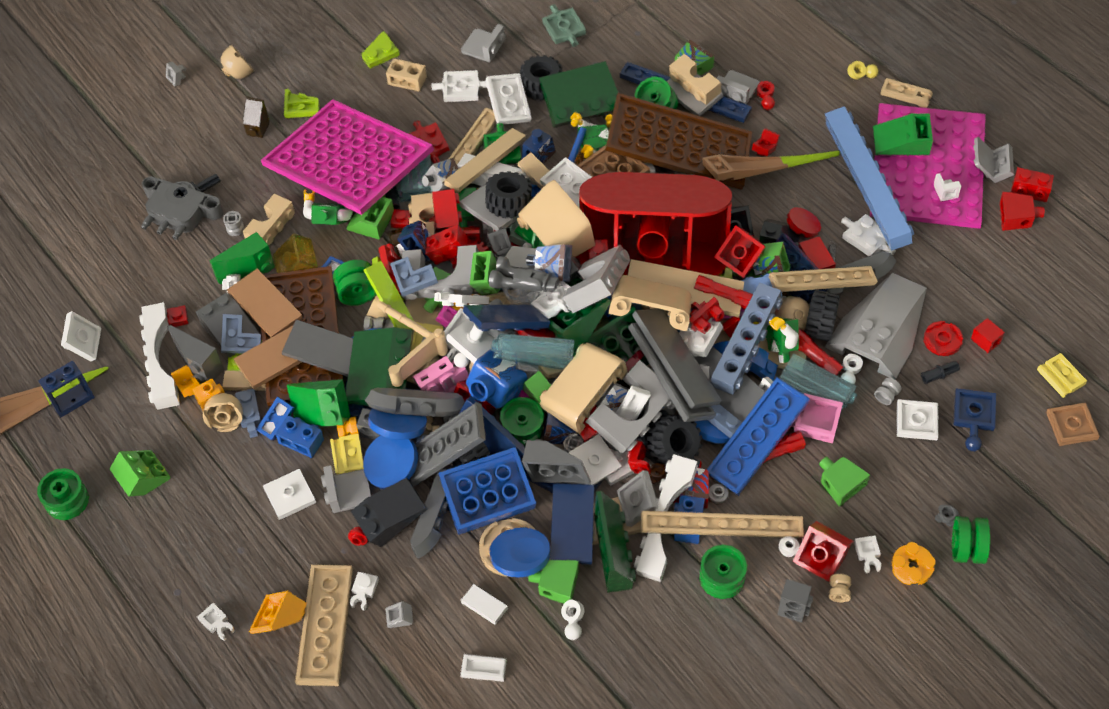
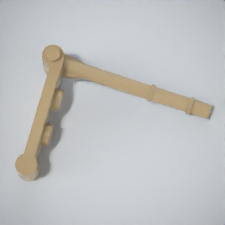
M382 301L378 303L377 307L385 314H389L397 319L398 322L405 324L426 338L398 364L389 367L388 371L392 385L399 387L403 384V380L438 354L440 356L447 354L446 337L442 329L438 328L431 332L406 317L405 314H401L393 309L389 304L387 305Z

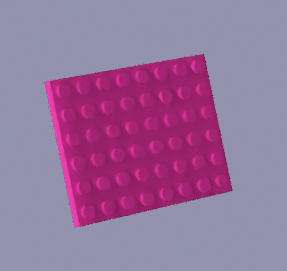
M331 100L261 159L263 166L362 215L434 149L430 143L336 100Z
M879 103L877 125L909 114H930L933 137L930 155L874 156V161L878 162L880 168L879 172L885 175L886 185H890L893 191V198H897L900 211H904L907 221L980 229L982 225L983 171L974 164L975 151L973 146L975 145L974 139L976 137H979L984 142L985 114ZM940 173L943 181L950 179L952 182H960L961 189L958 198L940 201L933 185L936 174Z

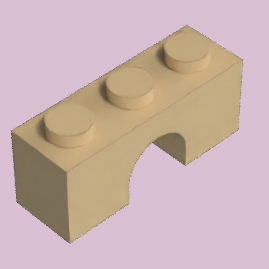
M683 54L669 66L670 78L674 82H678L685 91L693 94L698 101H702L705 105L721 94V82L710 73L701 78L694 77L697 74V65L687 55Z
M432 193L412 195L411 203L408 204L409 213L412 214V217H409V224L419 220L426 224V229L431 235L436 234L434 221L425 222L434 216Z
M273 194L264 205L266 215L270 219L263 222L253 219L243 231L245 238L257 232L270 245L275 236L283 230L288 220L292 219L295 213L292 201Z

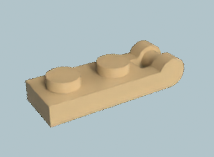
M886 78L880 95L916 104L921 108H927L933 93L929 89Z

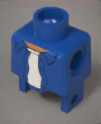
M502 347L498 350L492 348L474 362L466 380L469 393L475 400L480 402L486 400L497 409L503 407L511 399L518 398L523 390L524 383L528 380L527 374L524 371L516 369L515 364H517V361L510 356H505V350Z

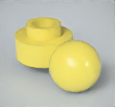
M855 61L848 66V74L853 79H860L864 75L868 78H874L878 75V68L873 64L865 67L861 61Z

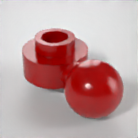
M762 81L757 85V95L762 98L761 105L764 109H773L775 106V100L772 97L774 85L769 81Z

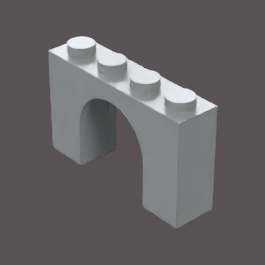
M458 246L457 265L451 275L437 280V284L404 296V299L434 298L437 292H449L457 295L478 294L469 284L473 253L479 252L477 246ZM421 249L403 251L402 259L405 257L409 258L413 271L425 267L426 259Z
M621 245L582 264L578 272L584 281L568 288L562 297L572 313L612 294L630 262L628 252Z
M640 360L623 378V381L630 387L635 386L650 391L651 396L645 404L643 417L635 421L624 420L602 402L586 420L588 425L621 454L626 449L631 451L638 443L635 440L638 435L643 437L650 429L647 426L650 421L655 423L662 415L660 412L662 407L664 406L667 409L672 403L657 375Z

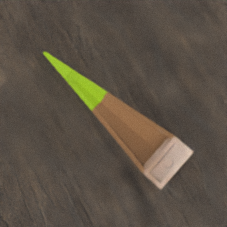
M840 151L783 157H746L719 154L704 157L703 165L717 181L737 180L839 156Z
M109 367L84 373L83 376L86 382H89L107 371ZM76 378L52 392L54 398L78 385V379ZM41 386L0 398V435L51 405Z

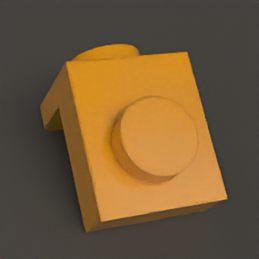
M188 365L171 373L178 390L184 398L194 395L192 389L200 384L193 377Z

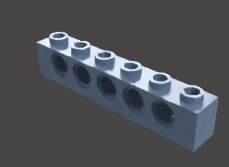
M759 282L711 377V384L714 388L734 395L736 389L741 388L743 383L742 377L744 373H748L751 367L750 361L752 357H756L759 351L758 345L760 341H764L767 335L766 329L770 325L769 322L775 317V310H779L782 305L781 290ZM742 353V354H744V355H743V356H737L736 354ZM734 369V370H736V371H735V372H729L728 370Z

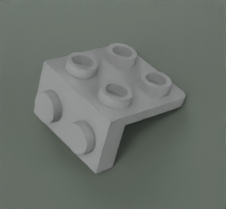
M497 24L492 33L474 29L461 48V52L491 62L505 41L504 26Z
M730 70L725 77L718 75L716 78L721 82V92L724 97L746 105L760 83L754 78Z
M979 137L974 139V164L984 172L987 178L997 183L1014 175L1013 150L1010 144L992 150Z
M331 466L323 467L324 475H321L323 487H327V492L324 493L326 505L330 504L333 513L354 509L363 500L371 496L369 482L365 476L364 469L334 475Z

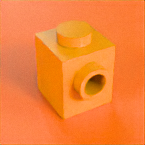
M213 378L192 389L203 411L206 402L212 396L225 393L221 384L216 385Z

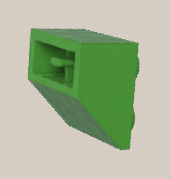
M381 197L364 214L361 215L355 212L346 229L380 240L394 212L392 199Z
M152 450L119 451L109 468L128 496L146 495L170 479V475Z

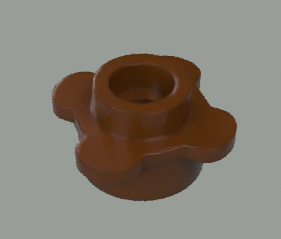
M655 463L650 466L651 473L649 476L652 484L666 479L667 473L665 472L664 464Z

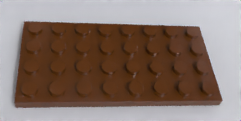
M618 93L605 151L688 175L694 174L715 179L703 165V158L719 154L749 157L752 131ZM745 178L720 182L742 190Z
M332 266L264 275L302 314L303 319L300 321L339 334ZM261 328L263 343L270 339V336ZM302 362L265 383L268 407L271 406L277 397L282 398L289 404L291 403L287 384L343 379L344 383V377L341 374Z

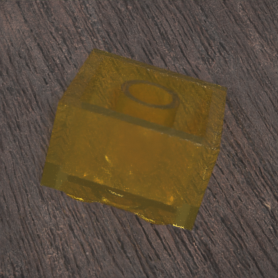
M295 233L273 254L277 273L318 268L312 240Z

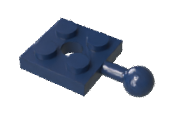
M956 388L953 426L970 428V436L965 442L966 448L973 452L978 451L982 446V441L978 437V429L990 431L995 429L996 393ZM970 407H977L980 412H972Z

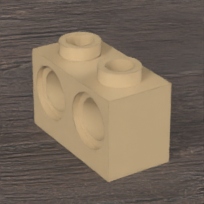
M394 58L386 72L388 85L419 92L427 77L425 65Z

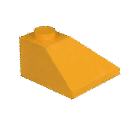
M289 591L268 594L265 596L249 632L254 634L273 631L297 623L303 618L307 603Z

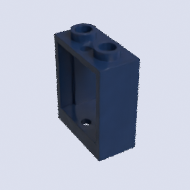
M73 360L38 380L60 418L95 398L83 374ZM76 378L78 379V385L54 398L52 392Z

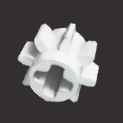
M240 274L226 275V279L222 281V290H227L240 281Z

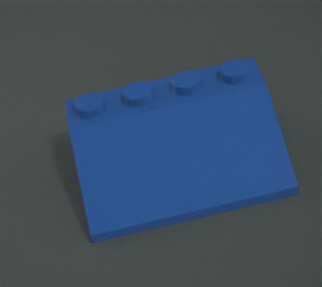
M516 447L438 473L458 535L533 510L536 507V501Z

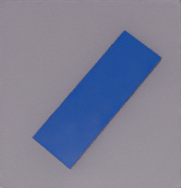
M777 377L707 468L709 476L739 496L810 402V398Z

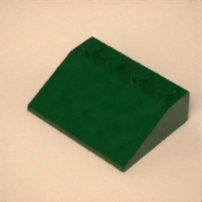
M606 61L539 78L553 128L571 124L572 120L570 117L575 112L579 113L583 120L613 113L618 90Z
M577 276L567 285L572 287L583 280ZM605 297L575 313H572L571 310L565 312L562 309L555 317L548 319L550 321L548 329L554 333L555 338L571 351L578 349L581 344L590 338L611 301Z
M631 304V308L626 315L617 316L612 314L599 322L590 338L583 344L590 343L618 356L626 363L641 349L628 328L631 323H636L632 316L636 310L635 307ZM568 348V350L570 351V353H571L572 356L574 357V356L576 355L577 349L571 351V350ZM644 355L640 361L647 366L649 362Z
M392 327L354 332L346 388L348 404L369 406L365 400L370 391L377 387L406 389L407 378L403 380L401 386L395 387L392 385L388 369L390 366L398 364L410 353L412 329Z
M597 491L594 519L607 593L631 590L633 582H636L635 570L630 567L632 552L627 550L626 543H629L628 531H624L623 524H625L624 511L620 512L618 503L603 492Z

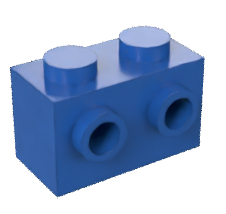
M287 416L275 433L279 444L310 458H313L324 441L322 430L318 426L306 424L298 417Z
M680 495L679 503L675 502L674 512L703 513L705 498ZM674 535V541L699 544L700 535Z

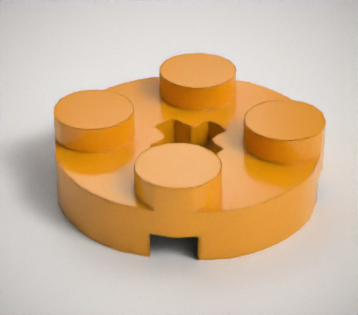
M910 542L895 551L892 558V570L895 577L901 582L911 585V583L921 585L926 583L933 574L935 559L924 547ZM909 561H915L918 568L914 566L912 568L909 567Z

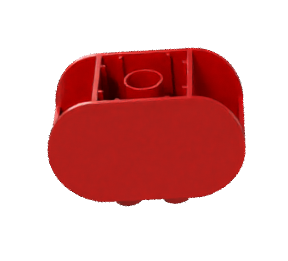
M612 172L594 176L580 186L579 208L591 224L594 240L607 239L608 250L621 245L628 252L630 260L644 262L645 257L656 259L664 255L663 266L720 276L725 272L727 266L714 257L730 234L732 192L722 182L699 175ZM589 249L579 254L581 266L590 260ZM630 262L622 275L628 276Z

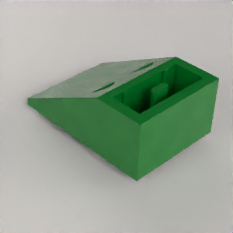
M909 114L874 125L875 155H930L933 143L930 114Z

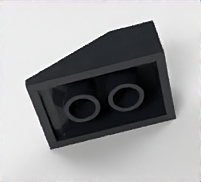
M405 478L369 496L351 510V513L369 542L383 547L424 513L427 507L409 479Z

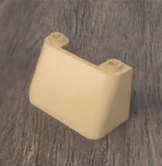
M555 180L547 183L518 214L519 218H517L520 227H525L527 230L531 228L545 246L572 245V256L574 257L595 246L588 218Z
M622 275L612 293L608 312L617 316L626 315L631 308L632 302L668 310L670 324L676 329L687 331L692 296L684 288Z
M590 343L581 344L576 351V355L548 390L543 391L541 394V407L580 434L586 427L583 424L585 418L590 417L591 409L612 383L615 384L617 382V377L622 380L628 373L625 361Z

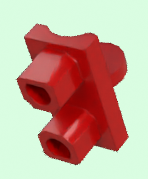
M715 297L707 303L705 301L701 304L693 302L691 306L694 310L690 312L689 322L694 332L698 330L706 334L711 328L708 320L713 318L717 322L725 316L724 311Z

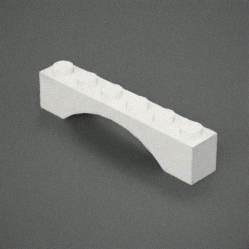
M164 302L141 307L142 315H139L141 325L144 326L141 334L143 341L146 342V345H143V351L148 359L145 361V367L147 372H149L147 383L151 387V392H148L150 403H154L157 410L180 405L176 383L172 377L164 372L159 363L161 342L169 326L167 309Z
M673 454L672 461L668 460L665 472H668L666 479H662L659 491L662 492L660 498H656L659 507L655 511L667 512L674 500L683 491L692 486L698 468L697 461ZM648 533L647 537L644 536L640 548L643 550L641 557L637 556L634 568H637V575L661 582L667 566V559L661 542L662 534Z

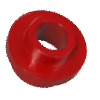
M361 527L353 528L348 534L349 540L356 546L365 545L368 542V538Z

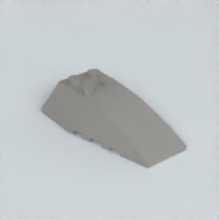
M891 273L842 318L825 348L842 356L846 349L879 363L878 373L896 380L912 352L927 288Z

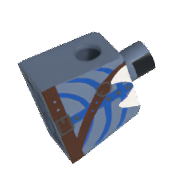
M562 244L537 247L536 255H527L526 264L528 266H535V270L551 273L552 277H558L559 281H570L572 245Z

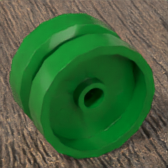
M661 77L645 79L639 84L634 95L635 98L677 109L678 106L677 94L669 83Z
M351 260L339 265L334 270L333 279L339 300L343 304L350 306L365 304L377 295L364 272V269L372 266L369 262Z
M518 397L511 399L504 405L501 410L500 424L518 442L522 443L524 447L527 440L534 441L540 439L543 435L544 413L536 401L530 398Z
M66 468L53 470L47 473L38 485L37 495L48 514L55 519H73L79 516L89 503V493L79 475L73 470Z
M956 516L952 530V556L954 562L966 563L971 558L973 563L986 564L990 549V526L988 519L976 517L971 523L968 517Z
M713 546L705 552L701 560L699 579L702 588L714 598L728 599L736 596L744 587L747 571L746 559L733 546Z

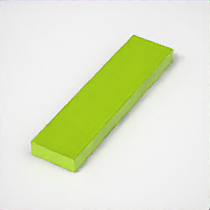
M382 261L364 269L379 300L387 305L389 304L393 309L413 320ZM388 314L395 328L411 329Z

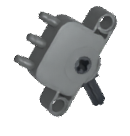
M214 174L196 185L193 181L190 183L186 181L171 183L151 176L145 178L142 181V187L148 198L146 203L148 216L143 221L141 228L145 230L153 222L160 225L157 230L159 235L167 228L175 230L172 237L177 240L182 233L193 231L203 217L211 220L220 219L223 216L220 200L215 196L203 193L221 182L219 176Z

